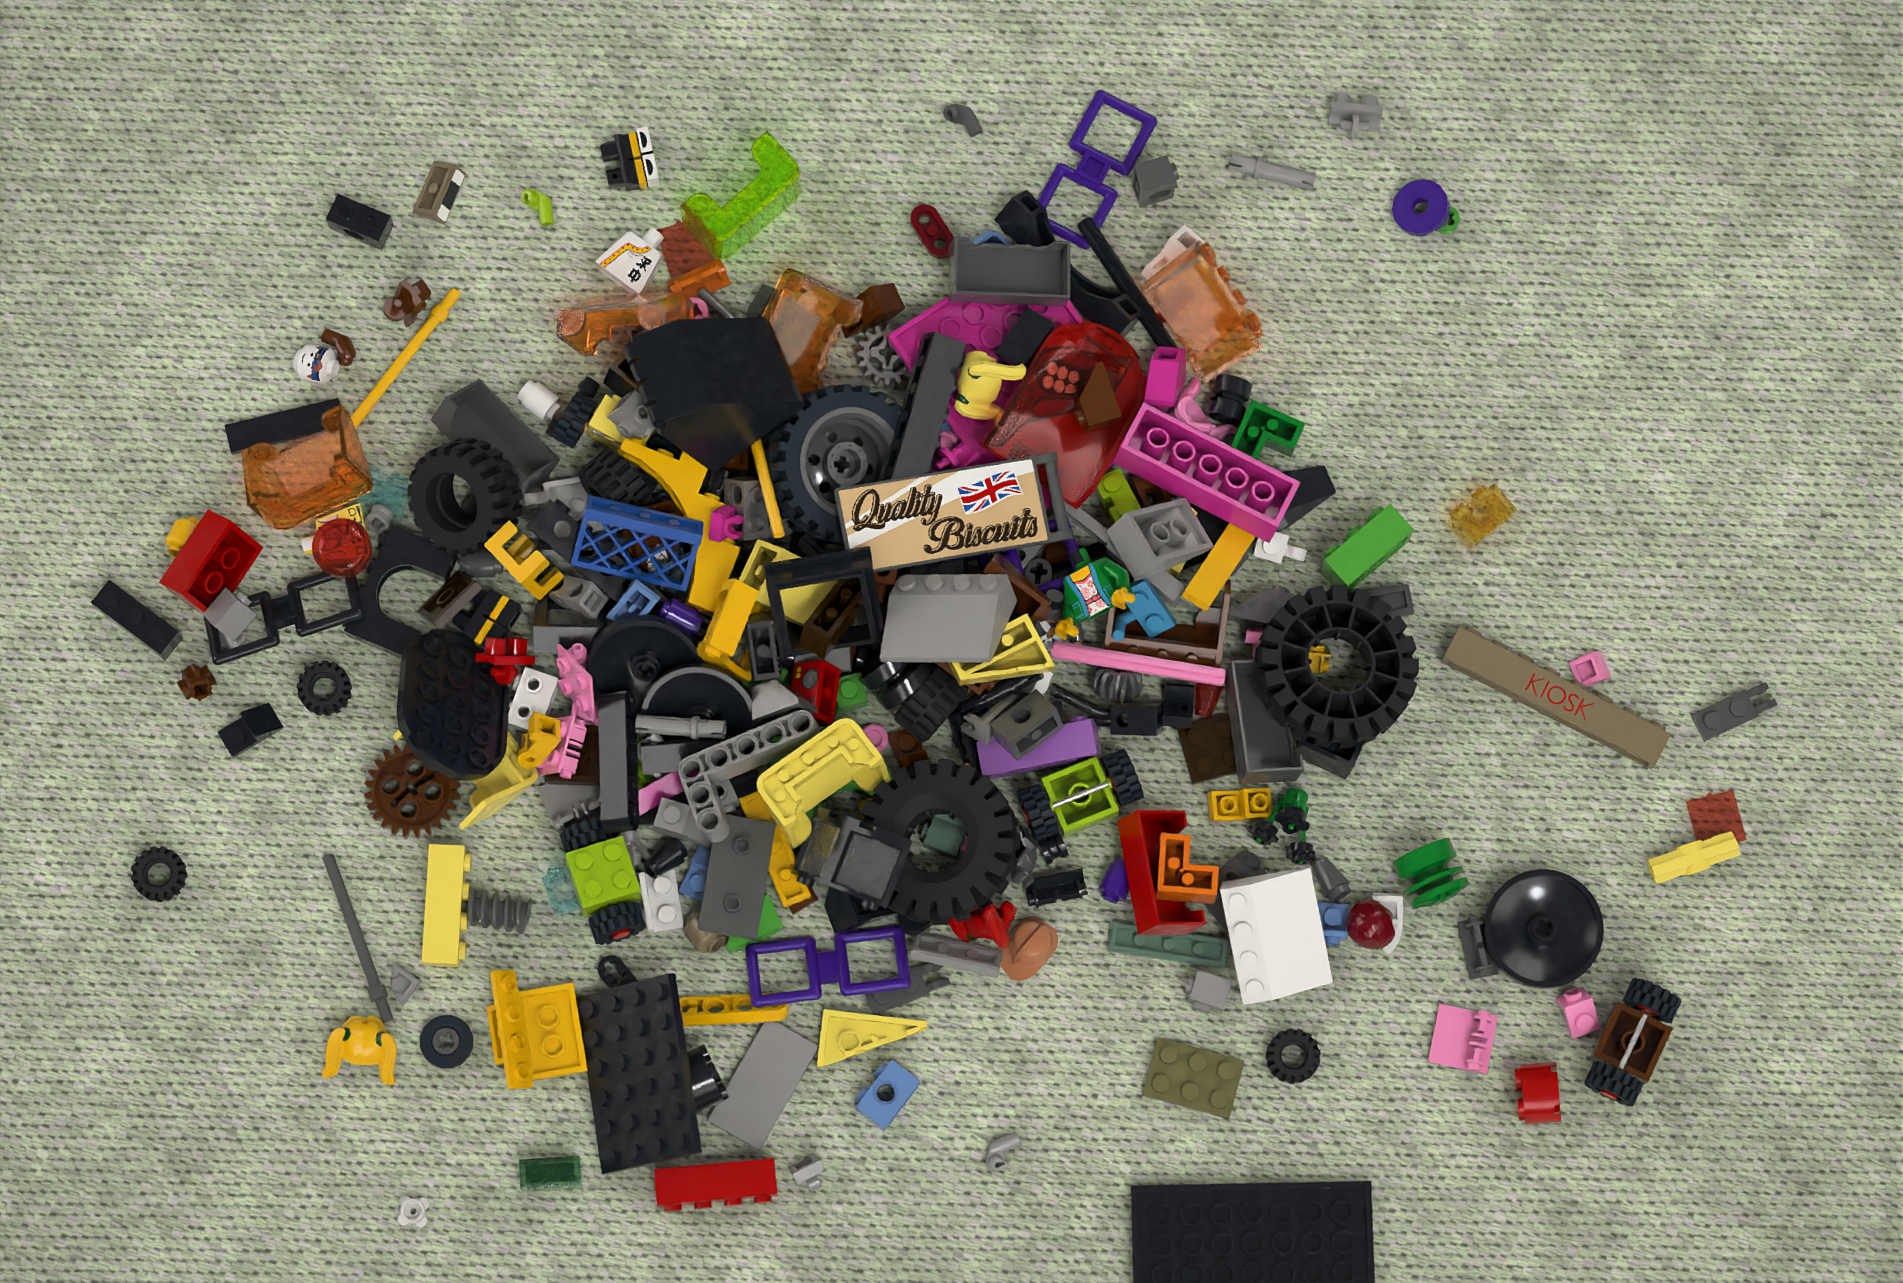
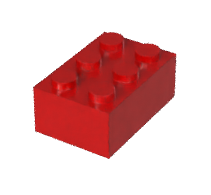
M208 509L159 583L189 607L203 614L225 587L232 593L235 591L263 547L231 520Z

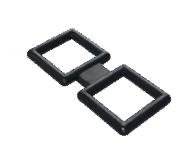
M346 563L292 581L287 585L288 595L273 600L267 591L247 596L252 601L249 605L250 608L261 605L267 637L226 651H222L218 629L203 615L213 663L221 665L278 646L280 643L278 629L295 624L297 635L305 637L362 618L364 616V608L354 566ZM344 577L351 609L306 623L300 591Z

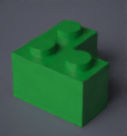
M1251 400L1231 447L1256 460L1259 459L1264 446L1291 457L1303 432L1305 423Z

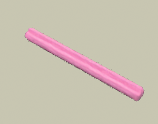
M1054 641L1051 648V657L1054 659L1223 686L1226 676L1225 670L1221 668Z

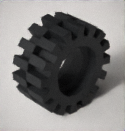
M323 660V663L316 661L313 662V666L310 668L309 666L305 667L303 674L300 673L298 677L300 681L296 687L298 689L297 694L308 711L318 716H331L332 713L337 714L341 712L340 709L348 705L347 701L352 696V684L345 670L342 667L340 668L338 664L334 662L329 663L326 660ZM329 678L335 682L336 690L332 697L319 699L314 695L313 687L319 679Z
M156 846L150 847L151 850H144L141 852L142 855L140 857L137 856L134 861L136 863L131 867L133 872L131 880L134 883L135 889L148 900L163 902V900L170 901L173 899V896H178L181 893V888H184L186 885V865L173 850L162 846L160 848ZM162 863L169 867L170 878L163 885H153L148 879V872L153 865Z
M1293 1028L1279 1032L1269 1043L1266 1052V1064L1271 1070V1074L1274 1077L1276 1076L1279 1081L1288 1082L1289 1084L1302 1083L1309 1079L1317 1070L1321 1060V1051L1318 1048V1042L1311 1037L1310 1033H1305L1302 1029L1293 1030ZM1296 1045L1303 1050L1305 1059L1301 1066L1291 1068L1284 1064L1282 1051L1285 1047Z

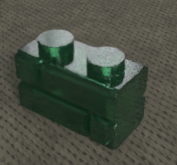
M580 1156L519 1160L520 1190L522 1192L566 1190V1188L570 1190L583 1189L582 1159Z

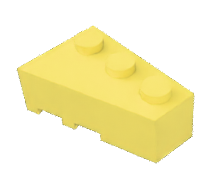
M1028 614L1007 623L991 662H947L959 686L1052 672L1055 667Z

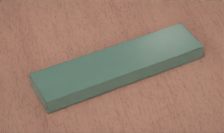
M1112 921L1108 951L1226 969L1230 939L1194 933L1186 935H1138L1136 924Z

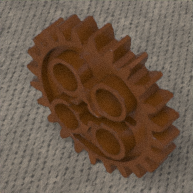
M407 743L405 751L402 752L395 745L394 755L391 756L388 752L384 751L383 754L386 760L384 762L374 761L379 768L377 771L368 770V773L374 780L365 782L366 787L372 789V791L365 793L364 796L366 799L373 800V802L367 805L369 811L378 810L373 815V819L378 821L384 818L381 827L385 830L392 825L391 833L394 836L400 829L405 839L408 838L410 831H414L416 838L420 839L421 830L424 829L431 836L432 826L435 825L438 829H443L440 823L441 819L451 821L447 814L448 810H458L452 803V800H461V796L454 792V790L461 788L460 782L452 781V778L425 767ZM419 763L424 766L423 773L420 776L413 777L409 775V768L413 764ZM429 775H435V777L432 780H429L424 784H421L428 778ZM396 781L400 783V788L395 794L385 793V786L388 782ZM412 784L413 787H418V794L416 796H413L411 793L408 794L407 787ZM431 787L441 789V795L436 800L426 798L427 790ZM404 797L397 806L391 807L392 802ZM408 804L417 806V812L411 818L402 816V810Z

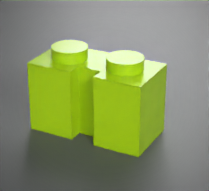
M1120 468L1093 480L1096 497L1104 512H1109L1111 525L1118 521L1125 513L1141 509Z

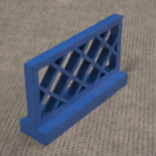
M588 495L571 565L686 591L698 547L702 540L704 522ZM588 520L601 523L605 530L592 536L587 529ZM622 528L630 530L634 535L633 538L623 543L620 542L614 533ZM651 535L658 536L663 544L650 550L643 539ZM610 536L616 547L603 552L597 541ZM639 542L645 553L632 559L626 548ZM679 542L692 544L691 551L680 557L673 548ZM590 545L593 546L598 554L597 557L591 560L579 557L580 550ZM668 549L674 560L661 566L654 555ZM621 552L627 563L615 566L611 564L608 558ZM650 559L656 569L649 573L641 572L637 564ZM679 565L684 573L682 581L669 578L665 571Z

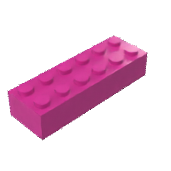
M1143 402L1113 461V464L1180 498H1186L1188 502L1268 543H1270L1301 483Z

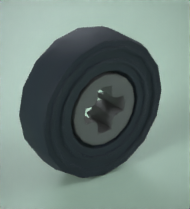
M440 1015L431 1019L424 1026L420 1035V1049L424 1058L433 1066L441 1069L455 1068L469 1058L473 1049V1035L469 1026L462 1019L452 1015ZM449 1034L453 1035L451 1038L454 1043L453 1047L447 1046L444 1050L441 1049L442 1043L439 1041V1038L441 1036L447 1037Z

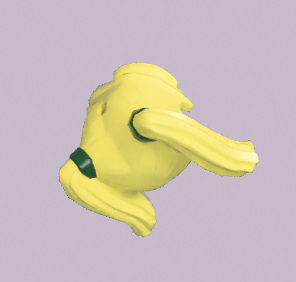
M983 351L967 353L964 363L958 371L957 385L959 394L954 405L956 411L962 416L972 419L994 420L1000 411V407L992 402L998 396L1002 379H1022L1026 375V367L1023 363L1018 366L996 363L995 358L988 356ZM1003 418L1000 420V422L1003 421V423H1005L1006 419Z

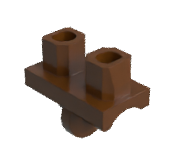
M407 279L399 282L395 295L389 297L383 305L385 317L396 322L404 319L405 326L409 327L415 322L418 313L425 310L427 306L425 300L430 298L431 291L422 279L410 285Z

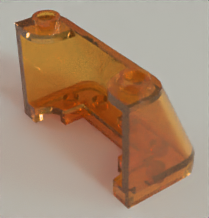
M681 291L592 297L564 309L559 314L556 324V337L582 356H596L598 344L603 340L611 341L612 327L641 325L646 330H651L677 319H693V302Z
M341 404L323 413L321 420L325 428L324 430L278 451L274 446L260 442L241 451L247 506L276 530L292 529L372 490V473L350 413Z

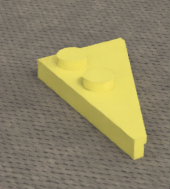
M824 1009L817 1068H823L927 1030V1021Z

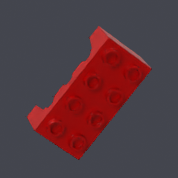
M1136 810L1118 820L1117 824L1138 935H1186L1205 926L1204 909L1190 911L1186 907L1185 902L1156 900L1155 896L1160 834H1179L1187 827L1185 811Z

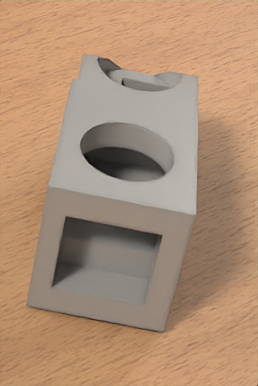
M564 575L563 579L548 594L558 605L581 612L587 618L595 620L609 599L592 581Z

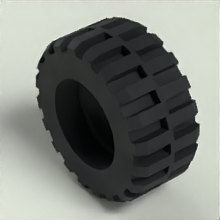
M475 438L457 439L432 449L416 462V469L411 471L409 481L412 484L408 485L407 496L411 497L408 505L410 512L413 511L415 515L413 521L417 527L420 526L423 532L421 534L427 540L432 539L434 546L441 550L446 548V552L450 554L465 556L487 549L484 544L509 520L517 526L519 521L517 517L521 516L523 505L520 504V500L523 499L522 489L518 487V483H520L518 474L515 475L511 469L514 466L509 459L505 460L502 457L503 453L496 447L491 449V444L483 440L477 441ZM455 474L463 478L475 494L477 501L476 518L467 515L456 501L453 491Z

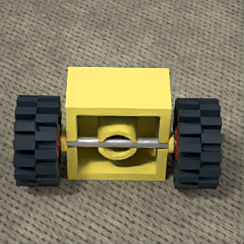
M577 391L564 410L552 438L573 449L583 432H586L588 437L618 452L623 439H630L622 436L618 432L617 426L607 416L622 398L617 395H613L611 398L605 394L596 410L598 402ZM656 428L646 438L640 436L637 439L644 441L647 444L646 447H648ZM656 435L649 448L655 451L657 449H664L675 454L677 446ZM638 466L636 471L643 478L650 491L653 492L658 482Z

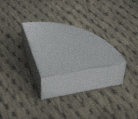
M396 964L392 972L391 987L395 998L404 1006L421 981Z

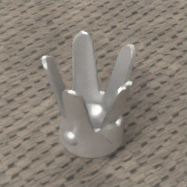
M637 830L622 832L616 836H623L634 870L638 863L633 846L639 850L646 861L651 858L639 840Z

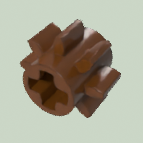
M193 663L191 666L180 671L182 673V680L177 681V685L187 700L193 697L201 701V699L212 694L211 685H214L216 680L207 665L201 668Z

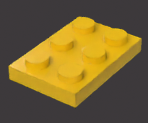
M574 983L520 991L519 999L532 1081L587 1072Z

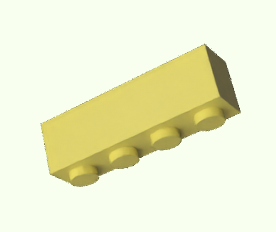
M429 844L422 963L424 966L460 967V960H466L467 944L462 942V930L468 929V916L463 910L464 901H469L470 883H465L466 871L471 872L472 854H467L465 845Z

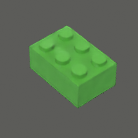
M1391 503L1384 509L1381 506L1376 508L1367 517L1369 520L1362 528L1358 524L1348 532L1347 538L1341 546L1336 543L1324 553L1325 557L1321 560L1323 564L1320 573L1331 585H1346L1347 593H1349L1409 542L1414 529Z

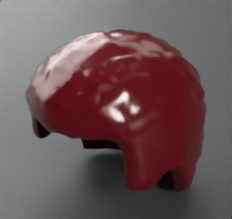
M1363 899L1350 909L1346 919L1347 932L1349 937L1361 947L1371 950L1383 949L1392 942L1395 936V929L1392 923L1393 914L1380 904L1379 901Z

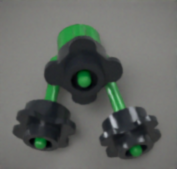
M1288 788L1284 798L1278 797L1276 806L1267 821L1258 819L1253 827H1247V831L1252 834V839L1261 845H1271L1272 842L1277 843L1279 840L1276 836L1278 829L1273 825L1276 820L1282 825V831L1286 834H1293L1299 831L1298 842L1290 843L1289 849L1286 850V858L1292 859L1291 862L1298 865L1309 864V861H1315L1316 856L1315 851H1313V845L1305 842V833L1310 827L1309 822L1306 821L1309 810L1306 806L1308 794L1298 788Z

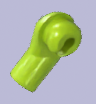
M536 189L524 190L521 194V200L528 207L539 212L540 226L554 225L551 199Z

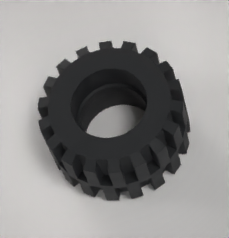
M605 448L578 472L580 482L588 495L639 507L654 503L652 493L639 473L621 455L610 449Z
M936 666L928 675L929 677L910 695L895 715L894 721L920 743L926 742L931 738L968 694L969 687L966 685L959 686L956 678L940 666Z

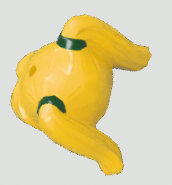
M355 1015L344 1022L341 1028L333 1030L327 1041L326 1066L321 1070L322 1077L325 1079L334 1077L340 1068L342 1060H346L354 1065H378L380 1080L383 1084L394 1085L396 1082L394 1068L397 1046L394 1037L386 1032L382 1020L373 1015L367 1018Z

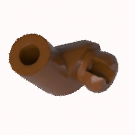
M326 328L322 334L321 342L336 347L339 354L337 357L339 364L343 366L351 365L353 358L356 357V350L352 340L346 335Z

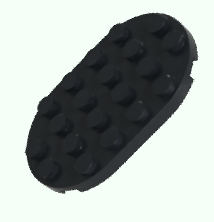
M432 629L426 634L416 636L406 647L401 657L397 699L398 729L409 748L428 769L457 781L478 780L489 775L504 758L508 734L509 687L508 685L498 684L495 677L491 675L490 671L494 668L493 664L490 662H475L476 653H485V650L458 632L446 629Z

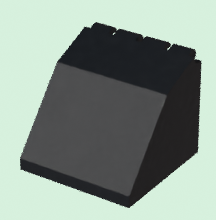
M764 317L677 319L631 337L632 342L623 346V351L629 365H631L630 368L639 387L643 402L648 407L647 412L653 426L658 428L657 430L660 435L713 473L805 407L771 322Z

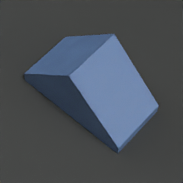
M635 579L606 617L615 622L629 616L647 615L658 602L660 596Z

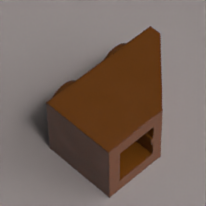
M889 283L870 286L834 314L847 339L889 321L906 308L895 284Z

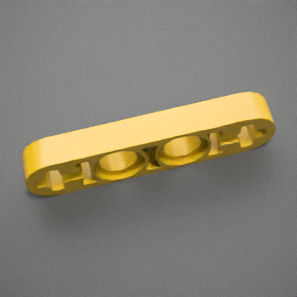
M778 992L762 993V995H764V994L778 993ZM750 994L679 998L683 1026L776 1022L785 1019L789 1014V1004L765 1006L762 1009L752 1006ZM742 1006L752 1007L749 1011L739 1010ZM714 1007H719L723 1009L722 1011L717 1013H712L708 1011L709 1009Z

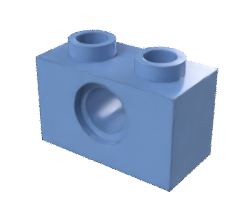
M893 1060L888 1065L883 1062L873 1075L877 1080L870 1089L864 1086L855 1098V1101L858 1103L855 1107L856 1111L882 1131L887 1129L921 1083L920 1080ZM888 1086L893 1089L894 1097L890 1101L884 1102L877 1097V1092L881 1087Z

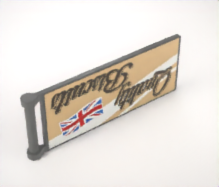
M1057 452L837 488L834 490V497L845 550L870 546L873 570L876 573L1073 540V530L1069 529L1056 462H1058ZM1037 465L1045 466L1058 530L1055 533H1050Z

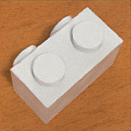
M527 667L524 668L523 674L518 673L513 685V690L516 691L513 702H509L508 727L527 733L529 731V718L533 712L549 716L559 689V678Z

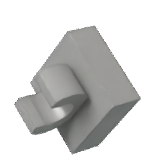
M816 1154L788 1167L797 1184L806 1181L811 1192L822 1187L817 1174L823 1172L824 1169Z

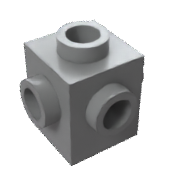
M636 390L623 396L607 416L617 426L618 432L629 439L640 436L646 438L656 428L653 426L647 412L648 407L645 406L642 396Z

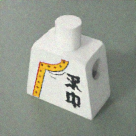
M652 227L642 239L629 231L595 261L597 269L641 301L663 263L662 254L656 250V247L664 237Z

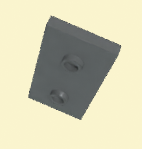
M726 814L730 831L723 841L712 842L697 930L756 941L776 823Z

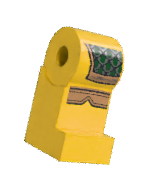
M533 712L529 718V731L522 734L517 740V761L521 766L535 768L547 759L548 755L551 754L561 741V720Z

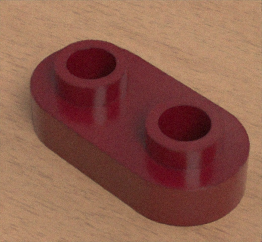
M928 204L915 207L910 216V223L921 243L932 257L936 259L948 257L949 245L954 237L940 214L933 206ZM922 217H927L930 219V223L922 225L919 220ZM937 241H943L946 245L944 248L938 249L934 244Z

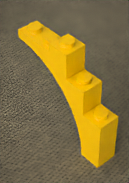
M631 437L628 440L624 438L617 453L653 477L670 496L673 503L684 513V517L704 522L703 536L691 572L690 587L685 604L697 609L699 613L712 617L720 600L719 592L724 581L730 577L740 547L735 546V541L730 538H726L721 542L709 540L712 512L725 504L720 502V498L714 494L704 492L703 495L699 494L708 469L684 451H682L677 460L673 458L674 454L667 450L657 449L655 451L647 448V444L640 439Z

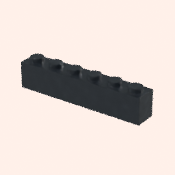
M937 332L923 334L880 481L932 473L933 464L931 461L934 452L937 451L941 442L939 434L942 424L946 422L949 415L948 403L950 396L954 394L957 388V380L955 379L958 369L965 360L964 348L966 343Z

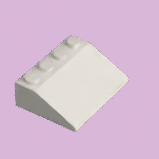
M1311 867L1222 882L1220 892L1243 1005L1274 1000L1333 983Z

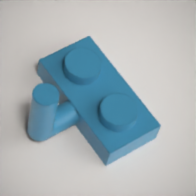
M1147 578L1130 583V588L1135 595V601L1133 603L1125 601L1130 610L1115 617L1113 638L1117 641L1123 640L1125 626L1136 619L1149 637H1154L1176 625V619Z

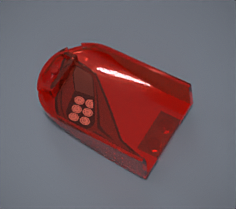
M1083 321L1081 324L1069 325L1066 323L1059 326L1043 341L1027 365L1026 375L1016 382L982 439L980 446L1003 461L1057 452L1058 462H1056L1063 500L1075 509H1078L1097 489L1144 402L1147 379L1146 375L1142 374L1138 363L1140 360L1138 354L1121 335L1106 326L1088 321ZM1103 362L1122 417L1116 424L1084 433L1082 425L1078 426L1075 421L1073 410L1076 409L1075 405L1097 363ZM1037 465L1040 485L1050 491L1045 466Z

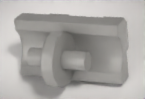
M1337 93L1334 101H1331L1328 126H1337L1340 129L1351 130V138L1357 139L1358 131L1380 129L1383 106L1378 104L1376 96L1366 95L1362 97L1361 104L1350 103L1351 96L1348 94Z

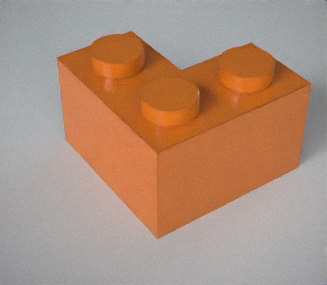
M1160 834L1155 885L1156 900L1204 904L1215 903L1219 866L1189 864L1191 835Z

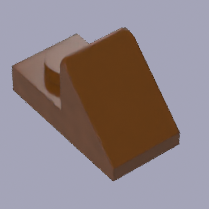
M905 729L888 735L899 769L905 766L907 770L915 768L914 762L928 759L926 749L923 748L922 743Z

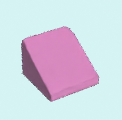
M1593 651L1569 662L1575 680L1586 687L1612 678L1601 651Z

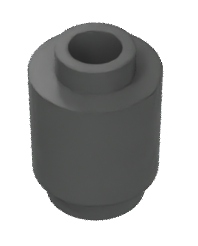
M488 549L471 555H460L461 572H466V575L470 578L496 577V574H503V565Z

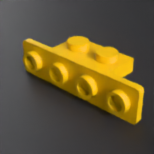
M514 970L491 971L490 977L495 1004L486 1007L495 1066L504 1065L508 1089L532 1088L533 1082L516 973Z

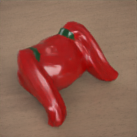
M1008 901L1001 904V909L997 908L995 904H990L982 912L979 909L972 911V918L958 922L956 919H950L949 925L955 935L964 942L986 938L993 940L1000 948H1007L1010 942L1007 932L1011 921L1015 919L1017 908Z

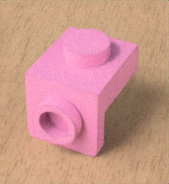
M1583 987L1568 989L1562 995L1556 997L1557 1003L1563 1010L1569 1033L1573 1039L1601 1029L1593 999Z

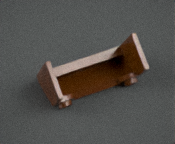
M1227 580L1224 585L1221 607L1210 606L1207 612L1200 609L1196 616L1195 626L1176 624L1174 627L1154 637H1149L1136 619L1125 626L1123 640H1115L1113 638L1114 619L1130 609L1126 603L1125 610L1116 606L1109 609L1104 649L1220 668L1231 597V580Z

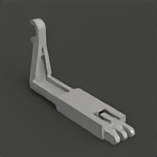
M1064 501L1067 517L1106 548L1107 554L1127 569L1106 532L1108 529L1080 507L1075 509ZM1054 512L1050 516L1048 521L1055 518ZM1047 544L1019 548L1020 551L1026 554V557L1021 562L1023 570L1026 569L1027 564L1034 560ZM1167 571L1147 578L1158 595L1174 608L1181 602L1192 612L1200 610L1198 606L1182 597L1186 586Z

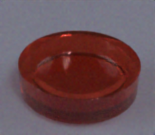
M337 518L326 522L317 530L312 541V553L317 565L324 573L334 578L345 579L356 576L367 567L372 556V542L367 531L358 522L347 518Z

